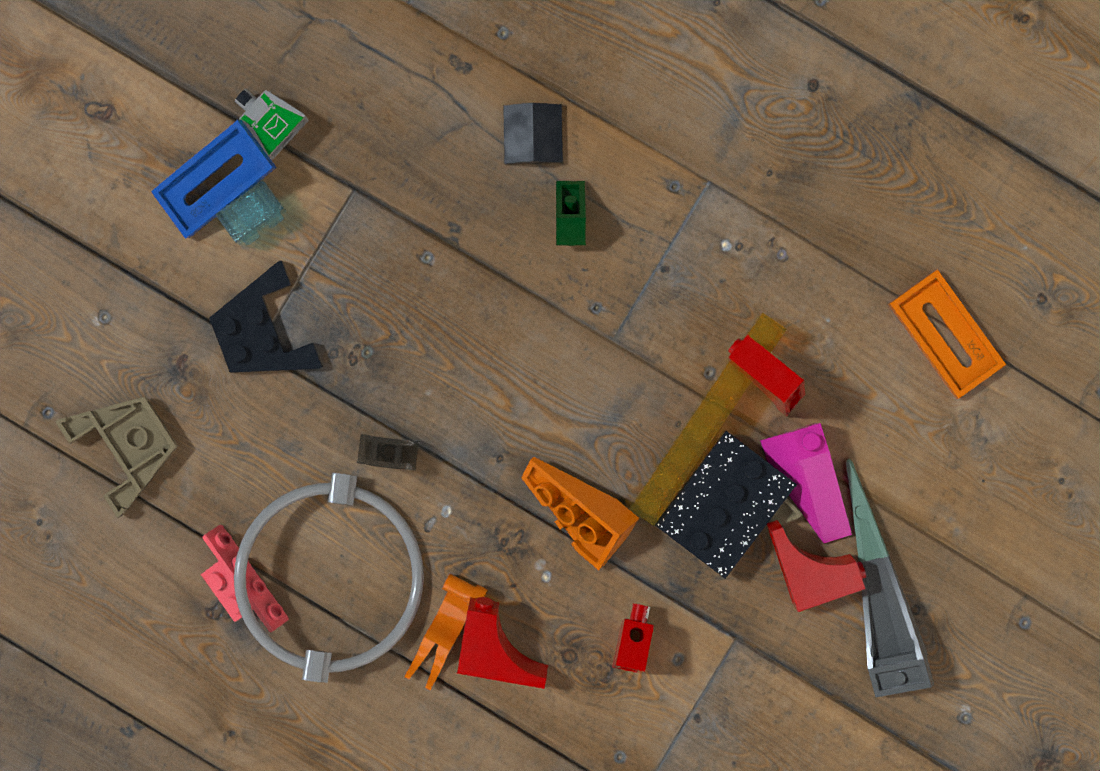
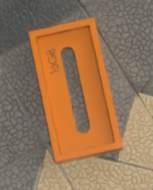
M938 269L888 304L956 399L964 396L1006 365ZM925 303H930L964 351L969 355L971 359L969 367L962 366L922 310Z

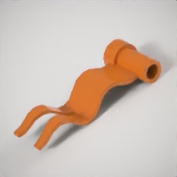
M451 573L442 588L447 591V594L404 676L410 680L433 646L438 644L433 667L425 687L428 690H431L453 644L466 622L470 597H485L488 589L478 584L474 586Z

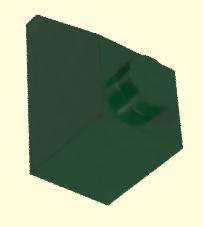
M556 181V246L586 245L585 181Z

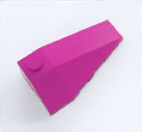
M813 423L760 440L766 461L797 484L789 494V497L799 508L821 541L827 543L852 535L821 423Z

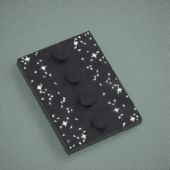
M724 431L654 525L726 579L797 484L729 432Z

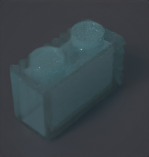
M262 180L215 215L236 244L241 245L244 243L248 246L260 237L258 232L267 225L269 228H273L284 220L282 214L287 212V210L269 185Z

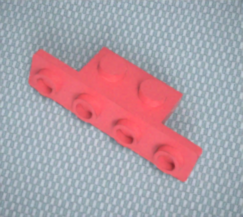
M219 525L202 537L218 559V562L203 572L201 576L233 621L236 622L242 618L234 590V569L239 547L224 526ZM248 561L246 589L251 608L267 630L273 632L287 622L289 618Z

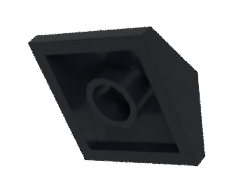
M532 102L503 105L504 164L563 163L562 104Z

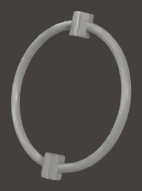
M332 473L330 483L303 486L277 498L254 519L247 529L237 552L234 569V590L240 614L247 628L269 653L291 666L303 669L302 680L328 683L329 673L352 670L378 659L404 636L421 602L424 582L423 561L417 540L411 528L400 513L387 501L368 490L357 487V476ZM317 495H328L329 503L353 506L355 498L382 512L401 534L412 566V586L409 601L396 627L384 640L370 650L342 660L331 661V652L306 649L305 657H302L280 646L264 631L257 621L246 589V570L249 554L263 527L273 516L288 505Z

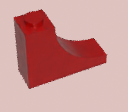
M748 334L743 340L738 338L729 348V362L752 381L786 417L806 395L804 379Z
M778 520L767 523L792 604L797 612L865 589L862 580L866 578L864 567L861 561L856 562L851 554L838 557H822L810 554L798 548L787 538Z
M470 597L457 674L545 689L548 665L526 657L510 643L500 623V602H495L487 597Z

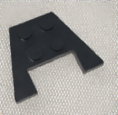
M282 260L275 263L209 317L230 373L323 368L314 343L287 353L284 352L264 297L292 286Z

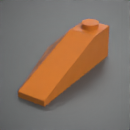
M536 457L530 459L521 477L540 504L549 507L556 516L557 520L555 523L559 529L564 527L574 541L571 545L597 570H600L623 544L639 520V517L616 498Z

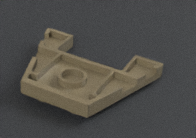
M147 397L133 399L55 421L69 444L74 443L96 428L126 473L128 480L103 495L117 518L125 514L178 447V444Z

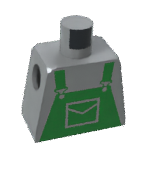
M244 89L235 99V102L245 110L239 120L244 122L271 160L279 154L309 121L302 112L267 90L256 98L248 89Z

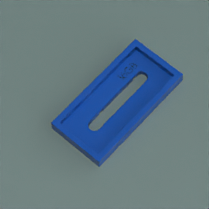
M237 120L151 192L186 239L192 237L277 167L244 122ZM239 154L242 156L243 162L239 167L192 205L186 203L185 198L189 192L198 187L235 155Z

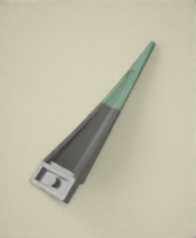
M848 459L846 467L858 560L861 561L866 573V578L862 579L865 587L862 590L867 666L875 697L931 688L935 684L927 659L926 647L852 460Z

